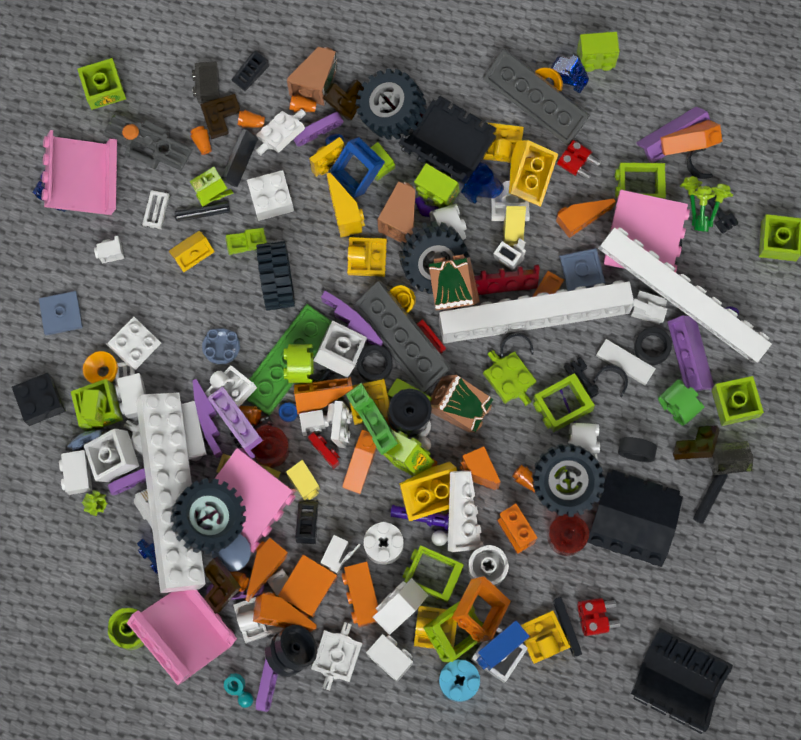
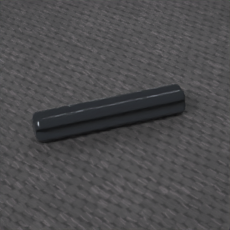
M228 202L178 210L175 211V219L177 222L229 213L230 207Z
M718 470L693 517V520L697 523L703 524L715 503L728 477V474L724 471Z

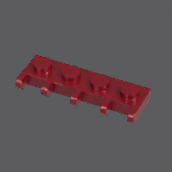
M539 264L534 265V269L523 270L522 266H518L517 271L505 272L504 268H500L499 273L486 275L485 270L481 271L480 275L474 276L478 295L537 289L540 271Z

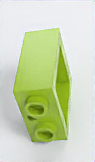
M620 163L618 169H615V180H618V187H615V198H618L620 190L625 191V172H655V194L643 195L666 199L665 163Z
M575 373L535 394V402H533L536 411L542 413L547 429L551 428L553 433L594 410L595 406ZM569 385L582 407L556 421L543 399Z
M420 545L418 550L414 549L410 558L413 560L410 568L406 567L402 578L407 583L413 577L422 555L453 567L454 569L443 594L417 583L428 595L448 603L464 564Z
M460 601L423 627L442 662H453L478 643L469 635L452 648L440 626L453 616ZM472 605L468 615L482 627L483 623L476 616L475 608Z

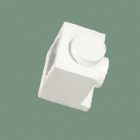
M114 236L115 240L107 239L96 244L97 247L94 248L95 256L101 260L102 264L124 259L121 240L118 236Z
M322 410L299 414L303 436H307L308 431L311 434L313 432L315 434L320 433L322 429H326L325 427L329 426L327 415H323Z

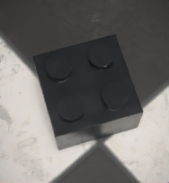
M48 372L11 387L23 420L28 426L66 412L53 377Z

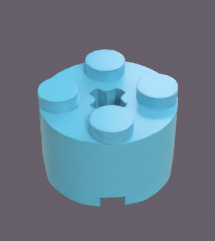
M454 660L442 669L439 677V686L442 693L448 699L455 702H464L471 699L478 691L480 675L476 667L470 662ZM456 676L464 677L463 686L455 685Z

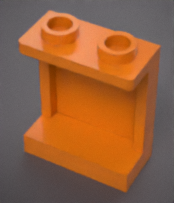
M517 504L500 513L501 518L497 522L517 554L535 544L538 537Z
M302 555L278 597L283 598L290 605L299 609L298 611L307 618L308 616L313 618L316 610L338 576L305 555Z

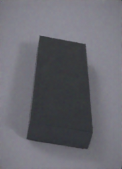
M242 129L221 177L233 187H238L258 141V138L247 129Z
M562 597L555 598L553 605L564 635L570 645L571 654L574 658L581 656L582 651Z

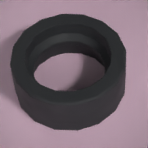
M657 327L644 329L634 343V351L637 358L649 365L661 364L668 358L672 350L670 336L664 330ZM648 336L659 337L664 343L663 353L657 357L646 355L642 349L643 340Z
M379 345L365 347L357 360L359 375L368 382L386 380L393 369L390 352L385 347ZM372 353L382 355L386 361L384 371L377 375L368 373L363 364L365 358Z
M622 437L618 454L630 460L650 463L655 460L657 445L641 438Z

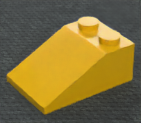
M529 140L517 141L511 158L509 194L541 207L558 153Z
M326 173L340 237L362 233V227L365 226L362 209H358L357 202L331 173Z
M450 461L433 466L399 483L409 521L449 509L450 472L457 471L456 466Z

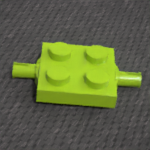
M494 350L490 351L487 355L493 361V365L485 370L483 375L502 401L506 404L512 399L520 398L525 406L530 404L532 401L527 396L526 391L536 384L537 381L515 351L503 358H499Z

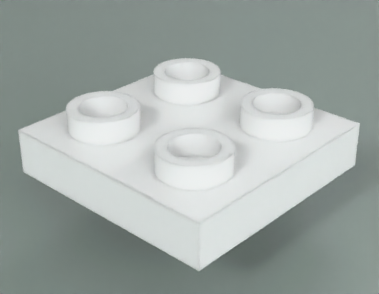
M510 181L504 182L501 187H491L492 221H504L507 206H526L525 221H529V202L509 194Z
M133 317L106 345L135 371L161 342Z
M230 365L225 372L216 371L211 376V387L205 394L209 397L218 389L224 387L236 405L240 407L257 387Z
M335 401V403L328 404L327 423L332 424L331 440L338 447L346 448L347 443L350 442L348 426L352 423V412H350L343 401Z
M257 597L252 598L249 602L243 601L233 605L245 643L283 630L281 627L253 622L255 600Z

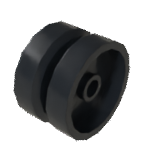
M404 389L396 393L390 401L387 413V420L391 429L395 432L401 431L408 437L417 436L423 432L431 417L432 407L430 400L424 393L415 389Z
M290 625L272 636L265 647V657L269 666L275 673L284 677L296 675L312 665L316 660L318 652L317 643L313 635L300 625Z

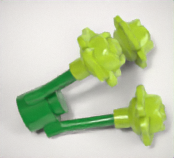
M686 177L680 187L688 190V195L691 199L692 226H694L695 231L709 232V227L713 228V221L720 203L723 202L724 198L733 197V194L730 192L731 189L726 184H718L717 187L711 188L709 186H701L703 183L698 181L697 177ZM716 195V204L710 220H708L709 217L704 216L705 206L707 205V200ZM695 196L700 199V216H696Z

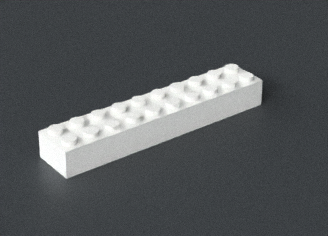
M614 227L599 246L598 249L750 362H759L772 345L768 341L770 338L762 332H755L753 330L754 326L746 320L740 321L736 318L738 314L733 310L721 307L722 302L715 297L709 298L705 295L707 291L702 287L690 284L691 280L684 274L678 275L674 272L675 268L667 262L663 264L658 260L660 257L651 250L650 252L644 250V245L636 239L632 241L628 238V233L620 227L618 229Z
M619 280L611 285L600 283L592 288L582 286L575 288L573 291L559 290L555 294L544 292L536 297L526 295L519 297L517 300L507 298L500 300L498 303L483 302L480 306H462L461 309L455 310L454 308L443 309L442 312H439L442 343L629 314L634 305L630 282Z
M142 394L136 401L160 593L200 589L206 584L201 551L199 553L193 552L194 547L192 546L188 549L185 548L183 545L186 542L183 539L180 542L177 540L178 532L173 533L171 527L174 525V522L170 520L173 514L171 510L176 503L175 501L192 484L180 394Z

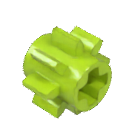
M95 490L92 491V494L86 493L82 501L85 507L84 511L94 516H97V512L103 513L108 504L104 499L106 495Z

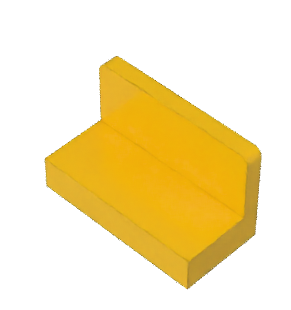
M198 231L168 252L175 259L180 269L185 272L215 251L207 238Z

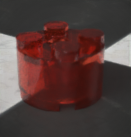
M269 425L256 429L255 431L263 441L251 449L255 456L253 459L258 464L270 468L283 464L288 458L290 451L285 433L281 429ZM267 444H270L272 446L271 450L267 448Z
M567 514L558 516L550 525L547 533L549 546L556 554L561 556L578 554L585 547L589 538V529L586 522L576 515L574 517H568ZM566 531L568 534H572L570 539L564 537Z

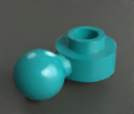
M237 673L230 674L224 681L226 692L231 695H238V704L243 708H248L253 704V695L243 690L245 688L244 678Z

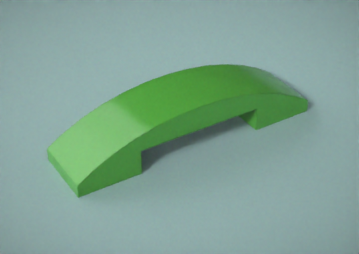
M361 383L346 394L347 398L363 420L380 454L383 455L396 446L398 442L392 429L364 385Z

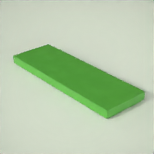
M306 304L249 380L256 385L257 389L246 400L270 416L294 384L289 383L288 379H284V368H287V360H284V348H288L289 344H312L313 348H309V352L313 353L315 357L332 321Z

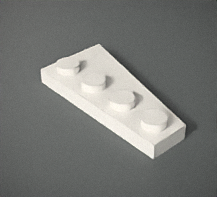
M471 471L450 472L448 551L451 552L476 550L484 546L479 535L481 527L477 523L476 514H478V509L474 505L473 500L475 492Z

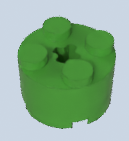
M679 379L658 398L664 410L668 409L673 415L672 418L682 426L689 423L705 408L702 402L696 398L698 393L692 387L687 388Z

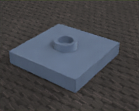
M596 248L559 256L568 291H573L575 288L582 286L592 288L596 284H605Z
M76 291L39 298L45 335L83 328Z

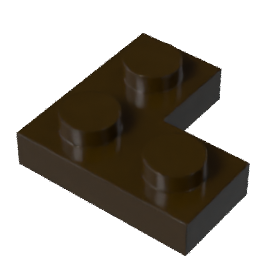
M353 80L346 92L337 84L331 83L322 99L350 121L354 118L359 108L356 105V99H361L357 95L358 91H363L364 88L358 80Z
M232 94L200 104L211 139L228 135L224 118L238 114L241 111L236 95Z
M718 425L699 426L695 440L676 441L673 451L674 459L712 458L720 432Z
M219 557L213 558L204 568L205 575L214 585L204 599L215 614L221 612L242 588Z

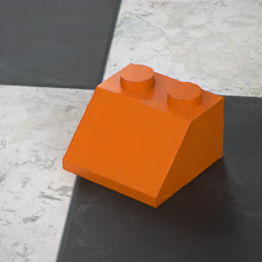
M484 446L462 456L460 470L471 471L473 482L493 490L499 489L500 479Z

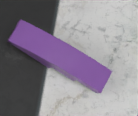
M324 291L321 296L322 302L335 309L334 315L336 318L349 324L347 328L367 337L366 342L383 347V341L356 311L340 299Z
M194 379L193 391L198 419L215 457L218 458L223 453L214 438L219 436L220 433L211 420L217 413L207 399L197 379Z

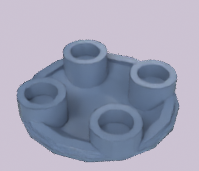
M224 328L209 330L202 343V351L205 357L215 364H227L233 361L240 350V341L237 334Z
M97 429L83 432L75 437L67 447L72 448L73 452L78 451L84 447L85 443L100 437L104 430Z
M239 534L225 549L217 553L212 551V558L219 557L229 572L239 571L249 561L251 545L244 536Z

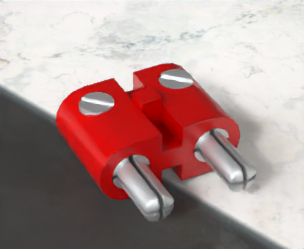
M573 140L558 160L557 165L574 176L580 174L584 178L589 179L591 174L582 169L583 165L589 161L598 167L601 161L592 156L591 150Z
M602 598L578 602V614L582 620L580 623L584 636L608 633L610 628L620 627L619 620L608 621V617L605 615L606 608L616 607V604H613L616 603L615 600L604 602Z

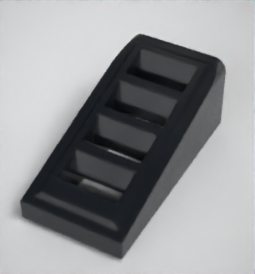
M255 50L231 79L232 82L246 91L269 67L268 60ZM250 66H253L256 71H253ZM247 71L252 76L249 77L244 72ZM243 77L247 82L244 83L239 78Z
M317 502L298 503L296 543L316 544ZM302 509L313 510V513H302ZM302 517H308V518H313V519H312V520H302ZM307 525L312 526V528H301V526Z

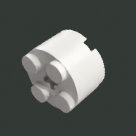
M457 204L430 212V221H436L438 226H440L441 222L446 223L448 228L451 226L455 229L456 233H459L462 240L466 239L464 230H467L466 224L463 219L460 220L459 218L460 212Z
M570 423L569 434L572 435H570L568 443L583 447L597 459V453L600 452V442L597 441L599 424Z
M380 522L368 529L364 537V548L367 556L374 563L382 565L391 564L402 554L404 547L403 536L396 526ZM387 540L388 547H380V541Z
M492 545L476 549L468 563V573L471 579L484 576L494 586L499 585L504 580L509 569L508 560L504 552ZM488 562L491 563L493 570L489 569V571H486L484 565H487Z

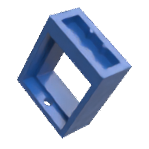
M358 137L348 141L329 173L335 177L350 196L356 198L367 191L385 161ZM353 155L369 169L360 184L344 170Z
M515 621L477 653L478 658L476 661L483 670L487 668L490 671L530 636Z

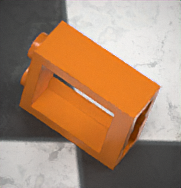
M486 577L471 579L452 618L475 641H489L493 639L511 600ZM477 595L491 606L482 627L468 615Z

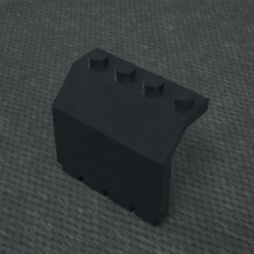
M439 96L437 100L433 99L425 114L422 116V122L417 124L418 128L407 139L402 136L398 143L402 147L401 151L409 156L411 153L414 154L422 164L429 163L433 168L446 173L458 183L464 184L475 173L496 139L494 133L497 128L487 122L480 127L482 119L471 113L465 118L466 110L456 104H453L451 109H449L451 101Z
M612 469V473L608 472L603 486L604 491L601 494L598 509L586 542L662 567L676 531L683 496L679 495V490L670 487L662 490L663 485L648 481L646 485L643 484L644 479L633 475L625 478L626 473Z
M659 627L639 667L631 694L634 695V700L645 706L649 703L651 704V709L663 715L669 713V718L682 725L688 723V728L702 734L703 731L706 732L709 728L716 698L724 681L731 672L733 664Z

